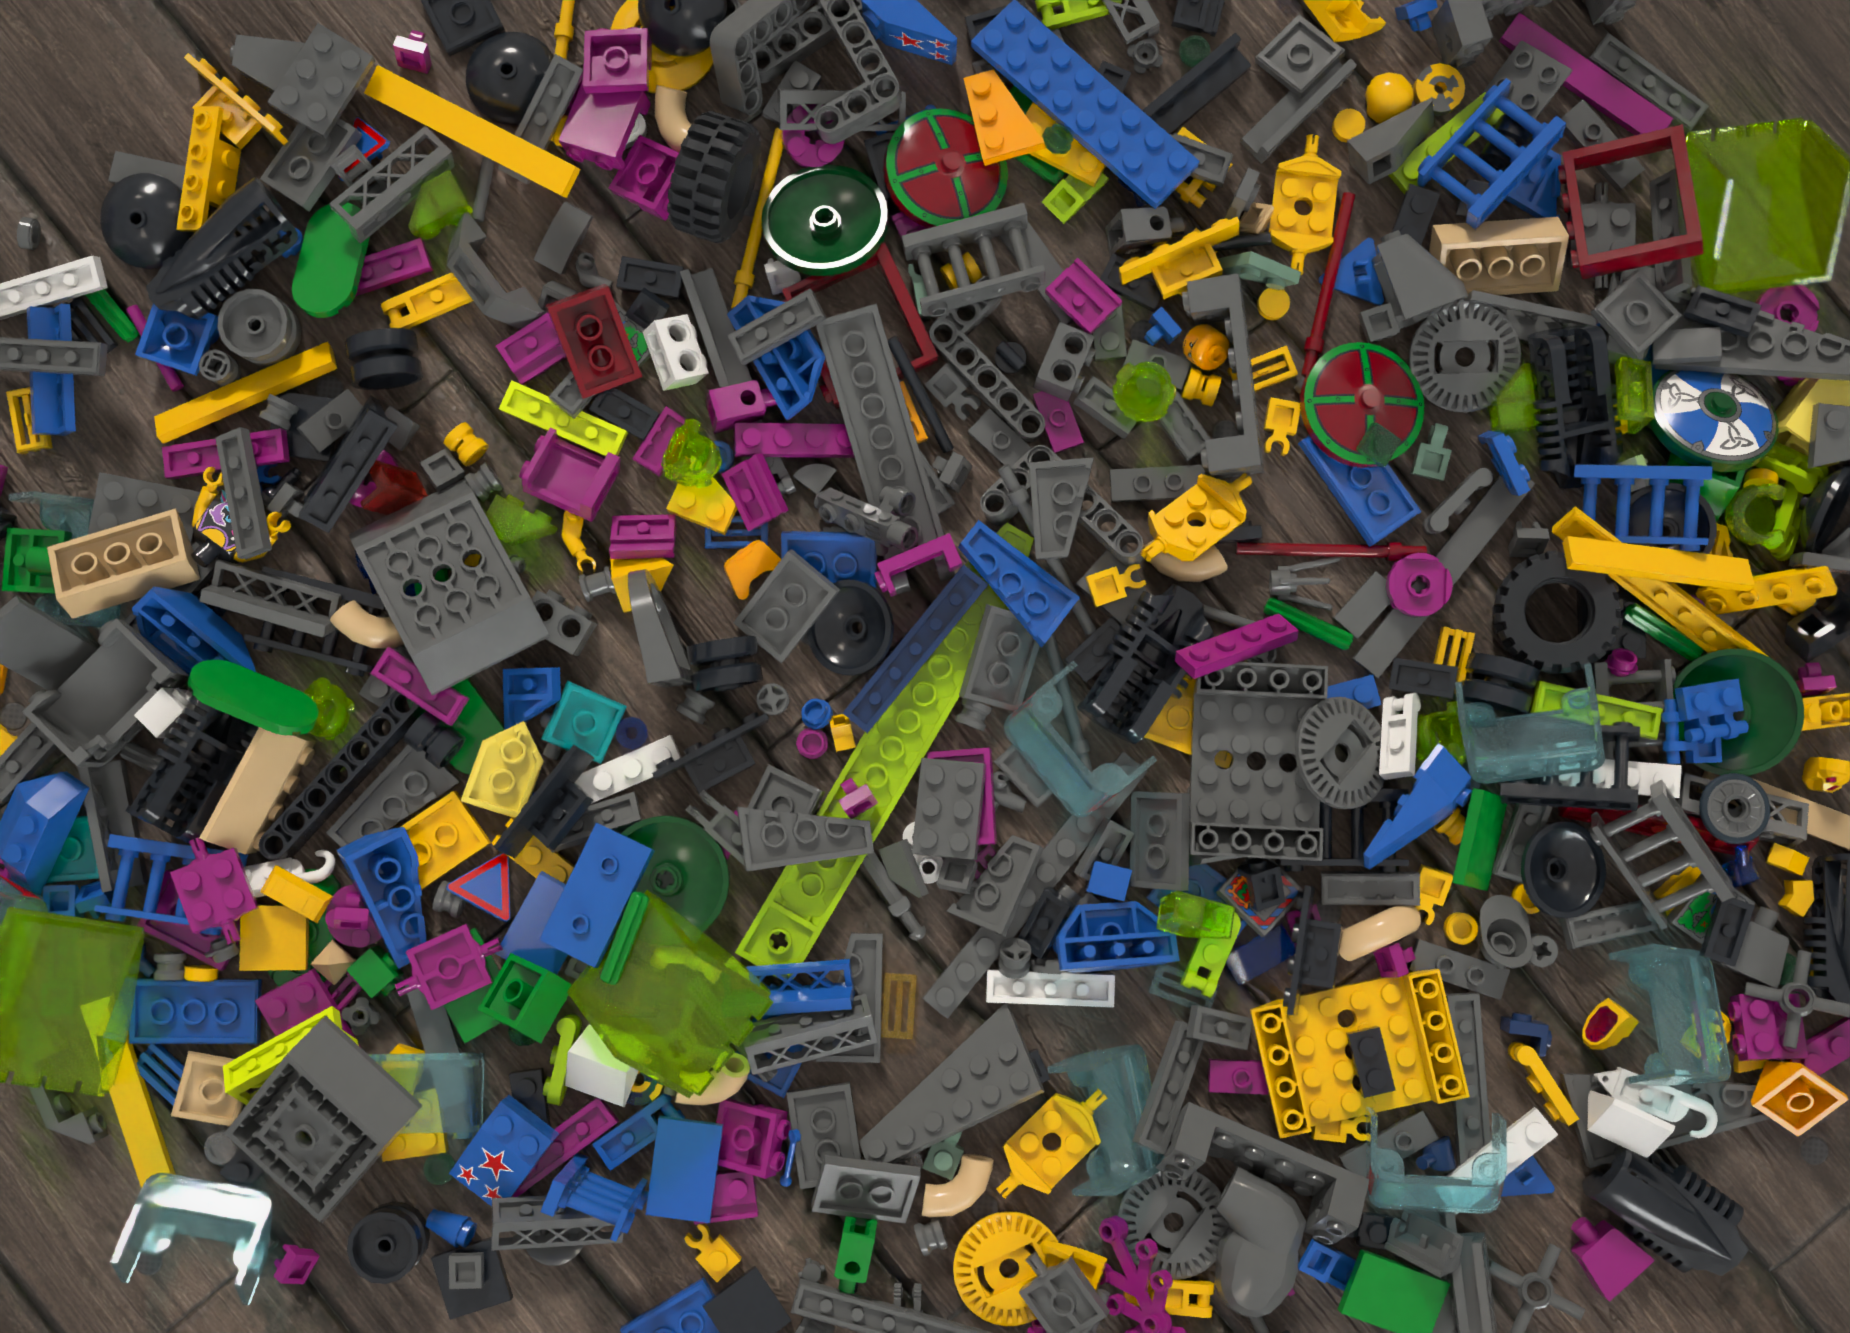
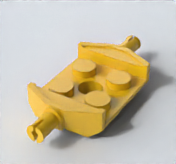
M1313 134L1306 135L1305 152L1301 157L1279 163L1276 168L1272 199L1274 210L1269 224L1271 242L1290 252L1289 255H1292L1291 268L1300 271L1301 275H1303L1304 258L1307 253L1320 251L1333 243L1332 228L1338 179L1341 177L1342 172L1318 157L1317 151L1320 137L1315 135L1313 138ZM1295 202H1307L1310 206V213L1308 215L1298 214L1294 208Z
M1202 473L1198 475L1196 485L1157 514L1153 510L1148 513V526L1154 541L1142 549V557L1146 558V561H1151L1160 552L1164 554L1168 552L1181 561L1195 560L1245 521L1247 510L1239 493L1252 484L1251 477H1247V474L1243 473L1232 483H1227ZM1191 520H1200L1204 523V525L1201 527H1193L1189 525L1188 522Z
M1099 1088L1086 1102H1078L1067 1096L1055 1093L1003 1144L1011 1171L1010 1176L996 1188L1000 1194L1002 1192V1197L1006 1199L1018 1185L1022 1184L1049 1194L1052 1191L1051 1189L1096 1144L1099 1145L1101 1143L1092 1115L1094 1114L1093 1111L1108 1098L1104 1093L1102 1094ZM1055 1133L1061 1138V1144L1056 1150H1048L1043 1146L1042 1140L1046 1134Z

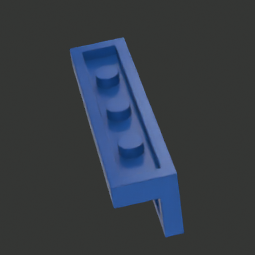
M59 304L55 308L28 307V339L72 341L70 304ZM29 372L32 434L66 436L75 432L73 375Z
M850 959L723 968L722 971L726 993L722 1006L724 1018L852 1009L855 990ZM843 970L845 982L833 983L825 976L829 971ZM798 973H807L814 978V981L810 985H801L793 978ZM766 975H775L783 982L779 987L770 988L762 980ZM743 977L752 984L748 989L734 990L732 978Z

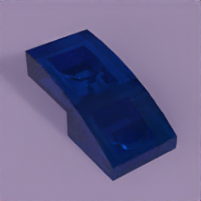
M1281 923L1272 928L1266 936L1261 938L1258 935L1251 942L1231 951L1226 964L1238 985H1241L1290 958V955L1293 956L1296 952V947Z

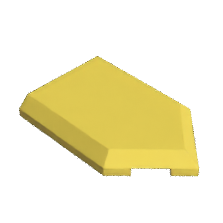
M524 721L482 740L461 802L512 818H516L521 812L522 807L529 802L544 761Z

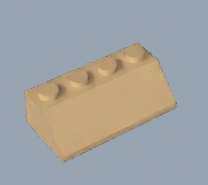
M1559 217L1486 221L1476 230L1467 223L1433 225L1429 253L1464 283L1468 294L1472 290L1494 295L1552 292L1559 290L1569 234Z
M176 508L47 547L56 600L72 619L142 598L153 586L171 589L200 580L197 563L191 556L194 551Z
M259 727L200 838L228 849L237 848V851L242 854L256 853L257 850L260 851L259 840L270 828L271 824L282 815L285 808L282 804L287 795L292 794L298 786L300 778L297 776L302 767L307 766L312 760L315 750L312 748L316 741L304 734L300 735V732H293L292 736H284Z

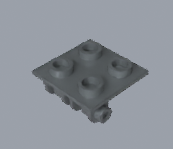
M1521 40L1482 94L1484 92L1487 93L1493 85L1498 87L1507 78L1511 81L1507 98L1534 119H1537L1573 70Z

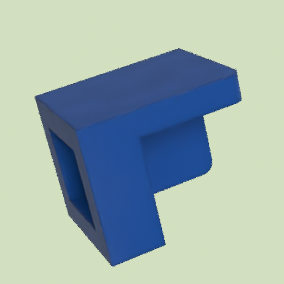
M1095 861L1089 883L1085 886V891L1124 901L1132 870Z

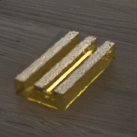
M885 972L881 1037L913 1039L917 974ZM891 980L897 981L894 1031H888ZM904 981L910 982L907 1032L900 1031Z

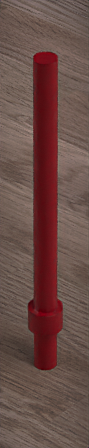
M1344 192L1333 235L1334 239L1328 256L1310 337H1306L1304 345L1306 355L1301 376L1306 377L1310 368L1317 361L1318 355L1323 352L1325 343L1322 339L1356 196L1350 192Z
M1236 542L1235 553L1236 555L1386 558L1387 561H1399L1410 554L1427 553V547L1402 546L1401 542H1387L1386 545H1372L1370 547L1368 545Z

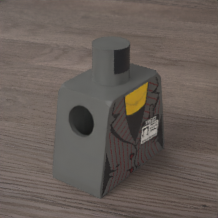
M1153 207L1121 209L1105 227L1110 258L1113 253L1118 256L1144 253L1145 247L1163 245L1172 237L1183 236L1185 227L1182 217L1169 218L1166 207H1157L1156 209Z

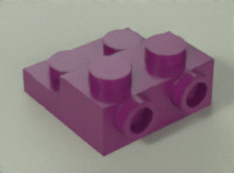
M630 27L615 30L600 28L585 31L583 88L586 94L649 91V70L652 69V41L648 28Z
M639 135L624 160L626 164L624 170H618L608 189L614 194L638 205L643 211L666 221L669 215L667 205L669 203L668 190L671 186L670 179L674 172L675 161L679 152Z
M1799 993L1789 994V1002L1794 1007L1801 1008ZM1744 994L1730 997L1728 1016L1733 1021L1735 1031L1732 1045L1734 1052L1738 1054L1739 1061L1808 1058L1802 1017L1797 1048L1783 1047L1787 1014L1781 1009L1778 1002Z
M729 1098L720 1102L716 1123L724 1125L718 1165L764 1179L776 1176V1173L781 1171L785 1162V1154L781 1152L782 1141L788 1138L789 1131L791 1130V1122L787 1120L788 1112L761 1104L751 1105Z

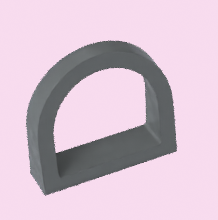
M647 569L629 572V597L645 666L647 683L664 688L692 684L691 676L694 674L689 664L674 621L655 580Z

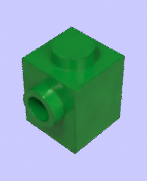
M380 945L367 950L346 969L371 999L381 994L384 997L389 995L396 989L397 979L404 974L400 968L396 967L390 953H386Z

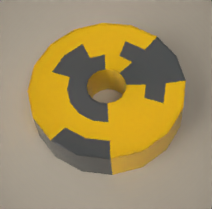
M1442 63L1433 64L1425 68L1413 86L1414 101L1417 105L1429 98L1433 100L1434 116L1446 115L1456 109L1465 93L1464 79L1459 71L1448 64ZM1440 86L1443 89V93H1437L1434 87Z

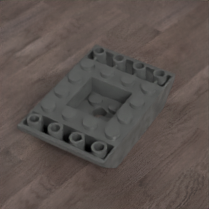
M325 1016L287 1053L224 1134L310 1214L323 1223L423 1105ZM304 1131L309 1133L312 1140L304 1133Z

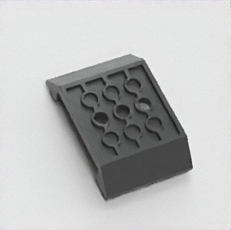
M465 478L348 534L366 572L432 696L550 637L525 586ZM471 554H478L482 557L480 564L476 567H468L464 564L465 559ZM447 568L452 571V576L449 580L445 582L435 580V575L440 569ZM419 583L422 585V591L419 595L410 597L405 594L406 588L410 584Z
M1238 662L1195 679L1189 791L1190 855L1322 861L1323 828H1319L1320 800L1314 796L1304 783L1297 762L1296 768L1292 772H1285L1280 768L1279 760L1284 754H1290L1296 760L1295 738L1302 717L1312 705L1327 699L1328 666ZM1219 751H1226L1231 755L1232 764L1229 768L1220 769L1215 764V755ZM1253 752L1259 753L1264 758V766L1259 771L1251 770L1247 765V757Z

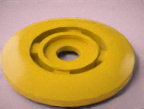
M627 0L620 7L614 17L611 30L627 29L641 25L638 15V0ZM675 5L669 6L671 11L675 8ZM652 44V69L649 70V91L647 92L655 93L657 85L681 91L696 85L707 75L714 64L710 47L699 54L680 57L667 54Z
M1008 1211L988 1215L973 1224L961 1238L953 1262L955 1285L965 1305L981 1319L996 1325L1018 1326L1036 1320V1316L1019 1294L1020 1289L1037 1276L1025 1261L1031 1255L1025 1245L1030 1244L1046 1267H1048L1046 1254L1042 1252L1043 1244L1045 1241L1059 1243L1052 1231L1041 1221L1030 1215ZM1006 1259H1013L1019 1265L1018 1273L1012 1278L1004 1277L999 1271L1000 1264ZM983 1266L985 1279L990 1287L994 1289L992 1293L982 1285L977 1267Z

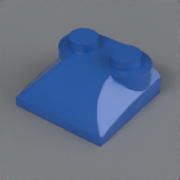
M153 303L135 355L197 376L200 371L199 362L204 353L208 352L210 345L215 343L220 336L218 316L208 313L200 320L185 316L178 311L160 310Z

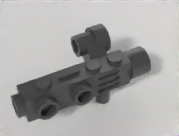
M886 486L880 492L879 501L881 504L879 508L833 488L821 491L815 497L814 506L819 510L820 517L825 522H832L844 527L849 533H857L873 540L877 555H886L889 552L888 547L892 546L908 551L917 542V529L900 521V517L896 516L897 514L907 516L912 512L916 502L913 492L903 488L895 489Z

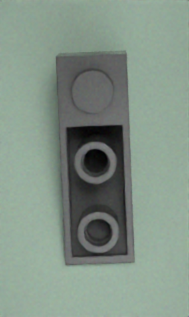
M1429 98L1347 140L1350 165L1368 184L1397 171L1434 126L1433 100Z

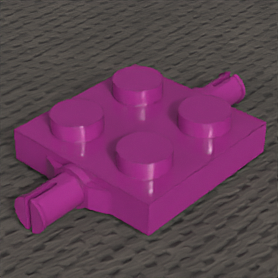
M200 837L195 838L196 840L193 839L189 843L196 859L189 865L170 872L191 931L196 934L211 927H222L227 945L240 941L241 938L234 922L242 915L259 909L237 848L233 847L218 854H208L204 840Z
M464 924L407 950L406 954L412 965V977L396 983L395 988L397 990L409 985L397 991L400 997L418 988L425 995L431 1010L436 1009L492 983L493 980L486 967V957L503 950L502 944L489 949V947L500 943L497 937L480 946L474 939L468 924Z

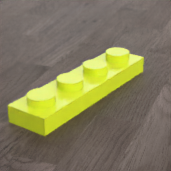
M512 380L499 407V410L545 431H548L551 427L557 430V436L605 457L608 452L618 456L628 435L626 430L583 411L573 419L549 400V396Z

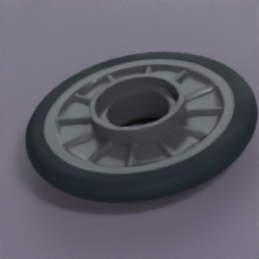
M1729 773L1713 779L1705 787L1699 802V812L1704 826L1715 838L1730 844H1742L1757 838L1764 831L1770 817V803L1766 792L1754 779L1743 774ZM1733 799L1740 802L1742 806V813L1737 818L1732 817L1727 810L1728 803Z

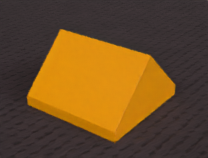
M1766 1061L1753 1093L1751 1104L1799 1137L1849 1099L1845 1093L1801 1063Z

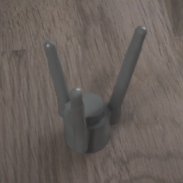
M1327 557L1290 566H1277V570H1270L1269 574L1270 595H1277V600L1291 601L1319 609L1332 610L1333 606L1331 604L1290 594V592H1296L1297 585L1329 584V578H1297V574L1291 572L1339 562L1340 557Z

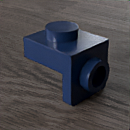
M1512 1012V1017L1501 1016V1030L1511 1034L1531 1036L1530 1047L1536 1051L1538 1056H1546V1049L1550 1048L1552 1042L1549 1025L1532 1020V1015Z

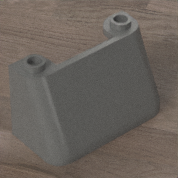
M1397 230L1380 238L1382 243L1377 245V256L1373 257L1371 262L1386 301L1391 303L1399 329L1423 321L1435 315L1438 311L1441 312L1451 308L1452 305L1456 307L1469 296L1464 283L1409 234L1401 235L1400 230Z
M121 619L110 620L100 628L98 642L101 646L57 690H40L28 700L29 705L22 711L77 767L97 768L112 760L145 727L134 715L162 687L183 689L188 683L189 675L181 667Z

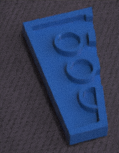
M979 520L958 546L960 551L1041 648L1080 598Z

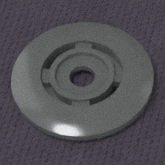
M1463 301L1456 307L1452 305L1451 308L1441 312L1438 311L1435 315L1426 318L1416 330L1409 350V367L1419 382L1423 396L1435 406L1453 412L1481 410L1501 399L1514 383L1521 361L1519 338L1511 322L1494 307L1471 301ZM1490 341L1494 348V363L1491 371L1487 370L1490 363V349L1487 343ZM1437 342L1441 344L1438 352V364L1441 371L1438 374L1434 367L1435 346ZM1462 347L1471 349L1474 354L1473 362L1466 367L1458 365L1455 360L1456 352Z
M1331 697L1312 705L1302 717L1295 738L1296 762L1304 783L1316 798L1337 809H1352L1366 805L1379 793L1385 781L1379 775L1382 729L1367 708L1346 697ZM1339 743L1343 744L1348 752L1347 760L1344 763L1340 762L1335 755V748Z
M1155 1168L1142 1174L1128 1187L1119 1205L1118 1217L1123 1218L1128 1225V1235L1124 1242L1133 1262L1137 1266L1139 1265V1258L1135 1247L1139 1241L1146 1239L1145 1236L1148 1233L1151 1234L1158 1244L1170 1248V1252L1158 1249V1254L1153 1259L1151 1274L1164 1269L1171 1274L1173 1280L1186 1279L1205 1271L1216 1261L1219 1240L1229 1226L1222 1215L1216 1210L1221 1192L1210 1179L1195 1171L1185 1181L1174 1180L1165 1176L1164 1171ZM1182 1191L1189 1194L1198 1201L1202 1210L1196 1211L1187 1199L1176 1195L1177 1192ZM1169 1213L1181 1215L1183 1224L1178 1231L1171 1232L1164 1227V1218ZM1145 1245V1251L1147 1254H1149V1250Z

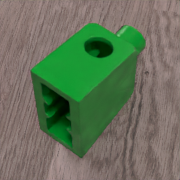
M845 1217L834 1277L840 1279L838 1289L841 1292L854 1294L857 1292L859 1283H866L878 1220Z

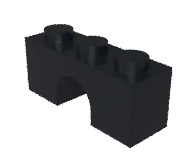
M1850 581L1839 588L1838 596L1834 602L1822 612L1811 606L1786 623L1784 643L1806 663H1809L1850 635Z

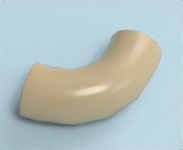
M657 85L655 92V119L660 135L672 150L680 152L683 139L686 138L687 131L691 126L685 112L687 92Z
M1154 540L1146 544L1145 547L1151 544ZM1215 545L1193 561H1181L1168 552L1166 554L1160 552L1149 561L1160 573L1177 581L1201 582L1227 571V564Z
M355 600L346 603L330 618V622L353 642L370 648H396L404 645L390 616L376 617L362 609Z
M1394 905L1343 929L1339 954L1345 960L1353 961L1415 932L1421 923L1418 910L1414 906Z
M727 1053L720 1058L718 1066L713 1071L706 1073L681 1071L675 1103L705 1106L720 1103L736 1094L748 1077L750 1071L748 1059L738 1053Z
M962 1155L960 1169L952 1181L939 1185L925 1184L922 1216H953L971 1207L986 1190L994 1160L982 1155Z

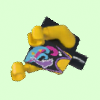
M215 467L206 468L203 473V479L207 486H203L195 504L192 520L195 541L200 546L191 554L192 558L204 568L216 557L235 564L263 558L267 552L247 560L237 557L226 493L224 489L219 492L216 490L218 486L224 485L222 472L219 475V479L215 482L212 479ZM272 512L266 518L271 547L278 539L277 533L287 532L291 527L290 521L283 520L280 526H277V521L282 516V513Z

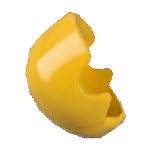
M1387 72L1375 76L1371 80L1370 85L1367 86L1365 93L1368 116L1380 124L1410 109L1414 97L1412 85L1402 74Z

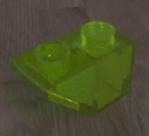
M450 170L421 184L408 226L411 233L417 239L428 240L434 238L441 232L440 229L450 224L457 225L464 213L469 212L471 214L473 212V208L462 187Z
M1530 363L1519 366L1493 399L1491 405L1488 406L1491 431L1504 434L1523 432L1535 428V425L1539 423V421L1534 419V413L1539 412L1540 409H1533V402L1535 401L1534 390L1536 389L1537 381L1535 373L1531 371Z
M496 494L485 515L498 539L511 546H515L556 533L558 528L550 524L553 519L551 516L538 509L532 514L523 509L525 502L508 494L505 499Z
M1176 890L1161 898L1156 929L1183 937L1230 939L1235 907Z

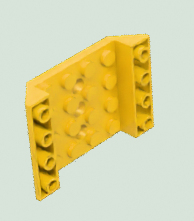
M1440 969L1413 971L1399 978L1379 977L1334 987V989L1329 988L1301 994L1298 1015L1287 1014L1288 1007H1283V999L1274 1000L1250 1009L1280 1139L1312 1132L1311 1127L1349 1118L1431 1100L1441 1104L1470 1097ZM1348 1009L1353 1013L1354 1021L1349 1027H1341L1338 1023V1015L1341 1011ZM1379 1026L1396 1091L1364 1098L1361 1095V1091L1356 1090L1352 1084L1356 1071L1353 1059L1348 1058L1345 1054V1047L1348 1044L1346 1033Z

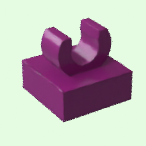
M412 30L409 38L396 37L393 48L398 66L428 74L432 62L428 44L423 43L425 33Z
M1819 662L1806 663L1805 667L1798 668L1799 680L1796 681L1802 697L1823 696L1837 687L1834 675L1821 676L1822 671Z
M852 778L840 784L847 796L840 799L839 803L850 819L857 817L878 804L877 799L866 784L858 788Z
M347 894L346 908L335 907L334 929L367 930L369 909L359 908L360 894Z
M1391 943L1373 952L1381 978H1399L1409 974L1406 963L1416 959L1412 947L1403 949L1399 943Z
M284 1244L282 1248L287 1253L283 1259H276L274 1261L277 1270L273 1277L281 1284H304L320 1256L313 1249Z

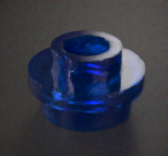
M625 718L616 728V738L625 748H638L647 740V726L638 718ZM630 727H635L638 731L635 739H630L627 736V731Z

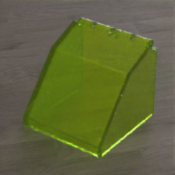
M1802 117L1778 120L1776 133H1773L1774 121L1747 124L1746 134L1743 125L1716 128L1715 141H1711L1712 129L1687 133L1686 146L1703 239L1704 254L1694 256L1700 286L1730 294L1831 281L1850 198V156L1812 120H1805V123Z
M646 890L644 894L650 898L619 982L616 985H611L600 979L617 933L616 930L599 967L594 968L588 965L567 993L614 1058L690 1099L693 1092L701 1096L715 1077L709 1072L710 1068L712 1067L719 1073L735 1053L729 1044L732 1042L739 1047L753 1030L755 1024L749 1018L753 1015L760 1021L774 1002L769 998L771 990L740 961L658 896Z
M13 907L8 908L0 926V1083H6L10 1071L15 1072L11 1082L13 1085L40 1088L43 1076H46L45 1089L73 1093L77 1081H82L79 1094L104 1097L105 1093H110L111 1087L115 1085L129 1032L144 941V927Z

